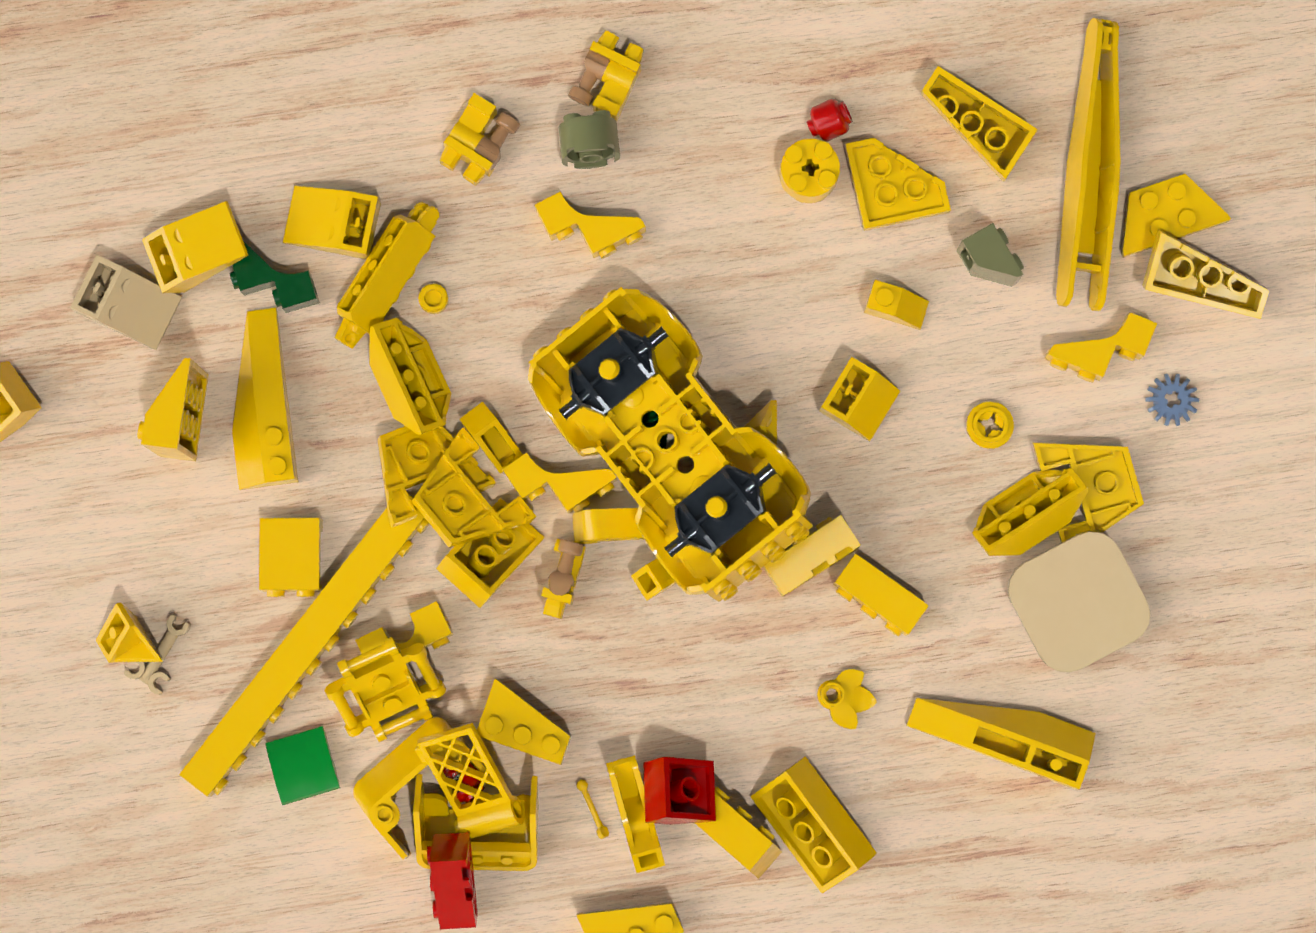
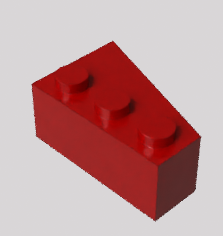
M470 832L434 834L432 846H427V861L430 864L431 870L430 889L434 891L435 900H433V917L438 918L440 930L476 928L478 908Z

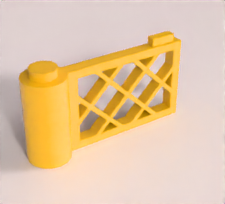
M473 723L418 740L415 752L422 764L428 763L457 816L455 819L457 833L470 832V837L473 839L523 824L525 816L521 801L517 796L510 793ZM468 734L473 743L472 749L455 743L456 738ZM438 744L448 748L445 757L432 753L429 746ZM451 750L468 756L465 765L448 759ZM471 758L484 763L487 768L485 773L468 767ZM444 766L460 772L459 780L455 781L446 777L443 772ZM464 775L480 780L481 783L478 789L461 783ZM484 783L496 786L500 793L490 795L481 790ZM459 790L474 796L473 801L461 805L456 796L457 791Z

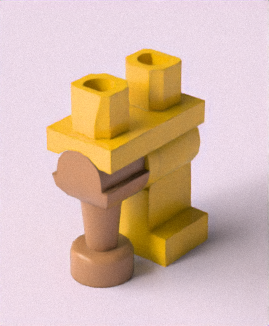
M605 30L598 42H592L590 50L585 57V72L579 87L573 86L568 97L579 104L589 106L593 98L589 92L598 79L604 82V85L592 104L593 111H609L611 117L618 121L636 79L641 72L640 63L644 49L629 43L624 55L617 53L614 50L620 40L619 37Z
M473 93L460 119L443 142L445 149L439 160L440 164L454 171L460 160L465 161L469 166L464 172L463 178L476 186L485 175L490 177L501 158L500 148L508 133L515 134L521 125L511 116L501 112L496 119V124L499 127L490 138L484 136L485 131L497 115V109L495 105Z
M557 539L554 551L561 553L557 570L548 577L550 589L543 587L541 596L547 598L543 614L562 619L566 604H573L574 596L570 594L573 593L576 587L586 547L575 542Z

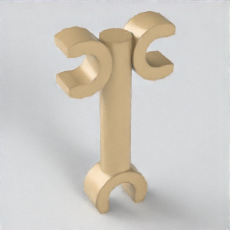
M174 614L168 618L166 624L168 632L156 649L162 661H164L178 636L185 635L190 630L191 624L187 622L183 625L182 629L176 630L174 622L178 616ZM136 662L139 664L140 669L135 674L125 670L124 674L126 677L135 680L139 679L148 685L151 692L159 695L163 691L155 686L156 680L163 678L166 681H170L171 679L168 674L157 672L162 662H149L147 666L145 662Z

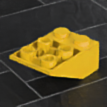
M294 186L282 243L367 259L372 250L381 202L378 196L352 191Z
M228 201L165 225L142 239L162 293H185L248 256Z

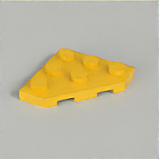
M875 138L845 144L864 231L950 213L951 208L945 182L936 176L933 177L919 168L917 164L901 154L895 153Z

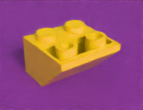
M851 356L819 412L870 442L900 390L877 371Z

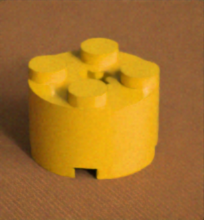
M811 138L797 141L787 148L782 158L779 174L781 185L787 194L801 203L820 202L835 188L840 173V162L836 152L827 142ZM806 166H811L815 170L813 176H809L808 172L805 171Z

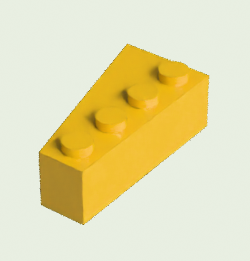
M937 66L921 92V95L1003 182L1038 130L939 66Z
M1157 230L1142 284L1145 290L1261 319L1269 293L1265 286L1162 230Z
M716 786V821L695 824L759 879L782 851L771 842L775 838L774 835L762 825L756 829L749 823L753 817L740 806L734 810L726 803L730 797Z

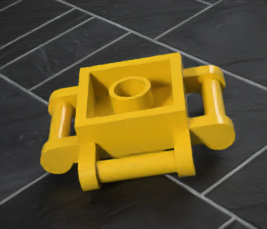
M390 637L384 640L385 644L348 661L343 659L337 662L343 677L328 684L324 692L328 699L336 705L346 723L344 728L349 736H358L364 731V728L371 726L378 742H382L387 739L389 734L421 719L426 721L434 717L426 699L443 696L446 692V687L442 680H439L426 657L427 651L422 643H416L401 650L394 638ZM409 662H416L427 684L419 686L408 665ZM349 690L352 691L363 712L356 717L344 697V693ZM418 705L419 708L381 725L380 721L411 706Z

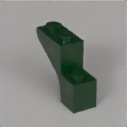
M244 242L248 256L233 264L234 271L230 272L234 289L239 288L240 292L245 296L276 286V289L272 290L276 306H282L285 313L320 303L312 275L309 271L296 274H285L275 271Z

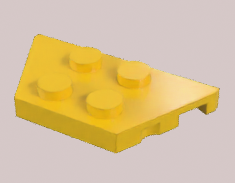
M1186 174L1132 191L1128 194L1125 233L1121 250L1122 258L1153 248L1158 229L1176 239H1180L1227 223L1231 218Z

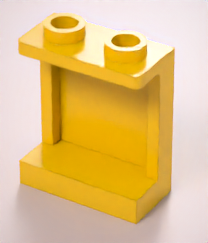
M260 518L259 590L267 592V597H285V592H297V597H315V591H322V585L320 584L322 519Z

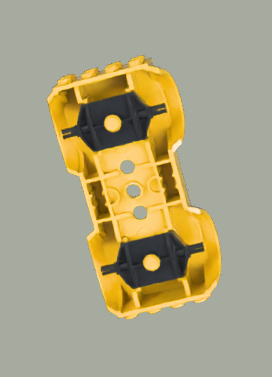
M620 287L618 290H611L603 297L602 303L595 308L586 310L575 325L560 331L553 343L549 346L541 347L534 353L533 359L528 362L530 364L528 381L545 412L572 448L583 457L600 454L639 504L635 516L636 525L658 561L676 584L689 595L708 594L718 602L722 599L724 601L729 600L738 592V586L746 580L750 582L761 574L763 566L770 561L773 563L779 560L786 553L784 549L793 542L795 544L801 542L809 535L810 532L808 530L813 527L812 523L805 516L811 497L809 486L797 467L770 439L751 427L736 428L696 378L703 358L697 342L685 326L664 305L638 289H623ZM648 411L656 412L659 418L658 423L651 428L645 427L642 423V417ZM665 434H673L674 444L668 449H662L660 447L661 437ZM688 456L693 459L694 468L691 472L684 474L678 470L677 464L682 457Z

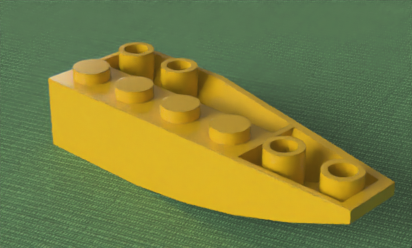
M916 698L906 725L1076 790H1080L1090 763L1096 735L1092 731L1041 712Z

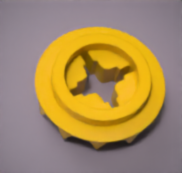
M983 402L974 407L969 413L966 430L971 441L981 448L995 449L1004 445L1011 438L1014 430V421L1009 410L1002 404ZM995 414L994 425L998 426L1002 431L992 430L985 437V426L978 421H988Z

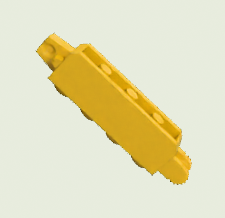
M419 202L418 204L416 203L414 209L410 211L407 217L403 215L393 217L337 305V313L343 318L334 337L337 341L353 349L365 333L370 334V327L384 321L385 315L398 300L401 290L414 275L415 268L422 257L429 251L431 243L436 237L431 233L437 224L436 221L440 217L439 210L436 207H430L424 202Z

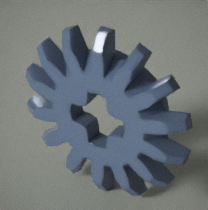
M1164 374V383L1156 378L1154 382L1158 387L1153 388L1149 386L1147 389L1154 393L1153 397H1145V402H1153L1154 405L1147 410L1149 413L1155 410L1158 412L1154 418L1157 422L1163 416L1166 418L1164 425L1169 426L1170 420L1174 419L1176 426H1179L1180 417L1183 416L1187 422L1190 420L1187 414L1188 410L1193 413L1197 412V409L1191 406V402H1199V398L1191 397L1190 395L1197 391V388L1187 389L1186 386L1190 379L1186 378L1183 383H1180V374L1175 375L1174 381H1171L1169 374ZM1174 391L1178 393L1177 399L1181 402L1180 405L1174 404L1171 408L1167 406L1168 400L1164 397L1166 394L1171 395Z

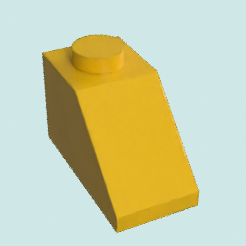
M874 280L864 313L921 330L929 301L904 288Z
M483 401L459 419L500 474L503 473V468L523 455Z

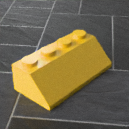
M806 756L750 796L821 893L829 890L859 870L877 854Z

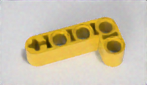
M638 508L590 509L573 513L574 542L578 544H593L603 541L645 540L635 522Z

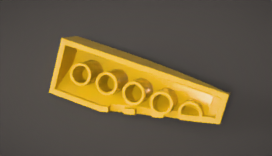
M277 308L247 311L232 427L239 490L299 482Z

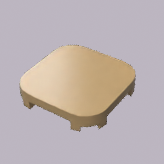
M1086 531L1076 534V536L1032 559L1022 562L1014 569L1009 579L1007 593L1010 602L1039 657L1047 666L1056 671L1070 673L1083 669L1136 641L1144 634L1149 625L1150 609L1148 602L1121 550L1110 537L1099 532Z

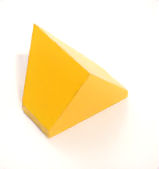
M122 602L116 603L96 638V642L109 663L163 662L136 615Z

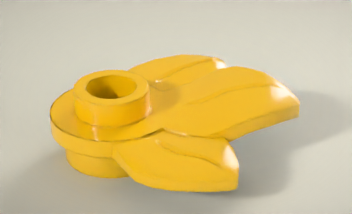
M844 670L835 680L823 682L817 691L819 703L824 708L830 710L831 718L837 725L846 729H856L858 723L856 713L866 711L877 703L872 693L860 686L864 678V672L860 670ZM829 689L837 691L838 696L833 701L829 700L826 696Z

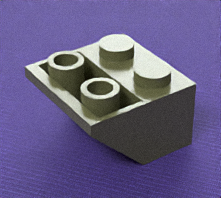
M994 223L962 240L957 249V253L973 277L1012 287L1017 284L1023 275L1021 271L1024 269L1022 261L1016 253L1011 254L1006 245L1009 243L1006 234L1001 228L996 229Z

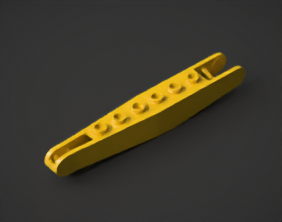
M1092 18L1086 29L1083 62L1067 159L1056 290L1057 304L1064 307L1070 304L1074 293L1076 271L1091 273L1089 307L1092 311H1101L1106 301L1119 195L1121 165L1118 68L1119 25L1116 21ZM1100 63V80H1097ZM1078 253L1091 254L1092 264L1077 262Z

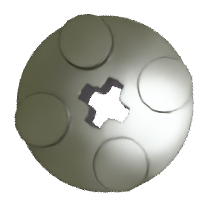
M596 111L593 115L587 116L571 113L563 117L564 122L558 127L563 165L568 167V162L574 163V168L592 169L608 165L607 160L614 157V162L620 159L617 121L611 117L609 111Z

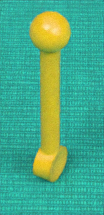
M579 780L576 787L579 791H582L596 823L597 836L600 839H604L609 836V830L606 826L602 825L588 793V783L585 780Z

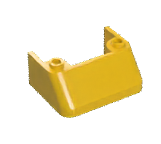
M434 717L427 720L355 784L353 789L355 800L370 822L403 860L407 859L411 853L391 831L400 820V810L391 797L428 765V763L422 764L415 752L418 740L454 729L443 718ZM461 737L456 738L455 743L471 749ZM438 744L429 746L432 753L445 757L448 748ZM451 750L448 759L465 765L468 756ZM471 758V762L478 770L485 773L487 768L484 763Z
M417 774L413 806L416 860L421 867L430 869V864L427 861V846H432L434 834L457 833L455 829V819L457 816L453 809H449V803L445 797L438 793H424L423 774ZM532 776L531 795L522 794L517 796L524 810L525 818L523 824L471 839L474 870L528 871L537 865L538 776Z

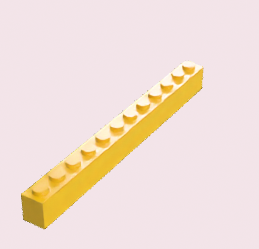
M415 505L414 507L418 513L417 517L391 528L389 523L388 509L384 510L179 775L207 797H212L214 793L219 795L229 783L226 777L233 769L237 772L248 758L244 754L251 745L256 748L266 735L263 730L269 722L274 724L285 710L282 708L288 698L293 700L303 688L300 682L306 674L312 676L322 663L318 659L324 651L330 652L340 640L337 634L344 626L348 629L358 617L355 611L362 602L367 605L377 592L374 587L380 579L385 581L395 569L392 564L400 555L403 558L414 544L410 540L417 531L422 534L429 526V522Z

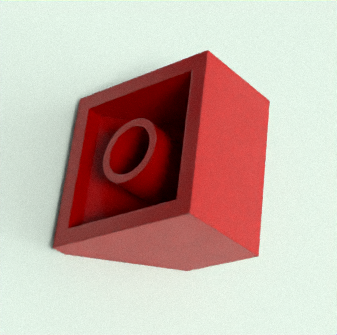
M661 757L643 762L645 823L672 825L716 821L714 761Z

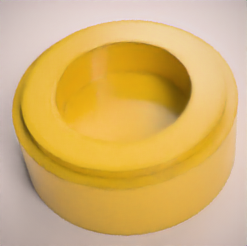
M438 284L426 285L421 289L418 297L421 308L429 314L443 312L449 302L446 290Z

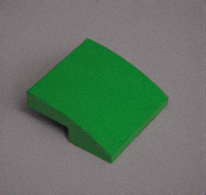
M323 726L265 743L282 805L340 788L335 764L331 757Z

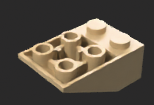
M96 255L70 308L77 314L157 350L182 297L175 293H162L159 285Z

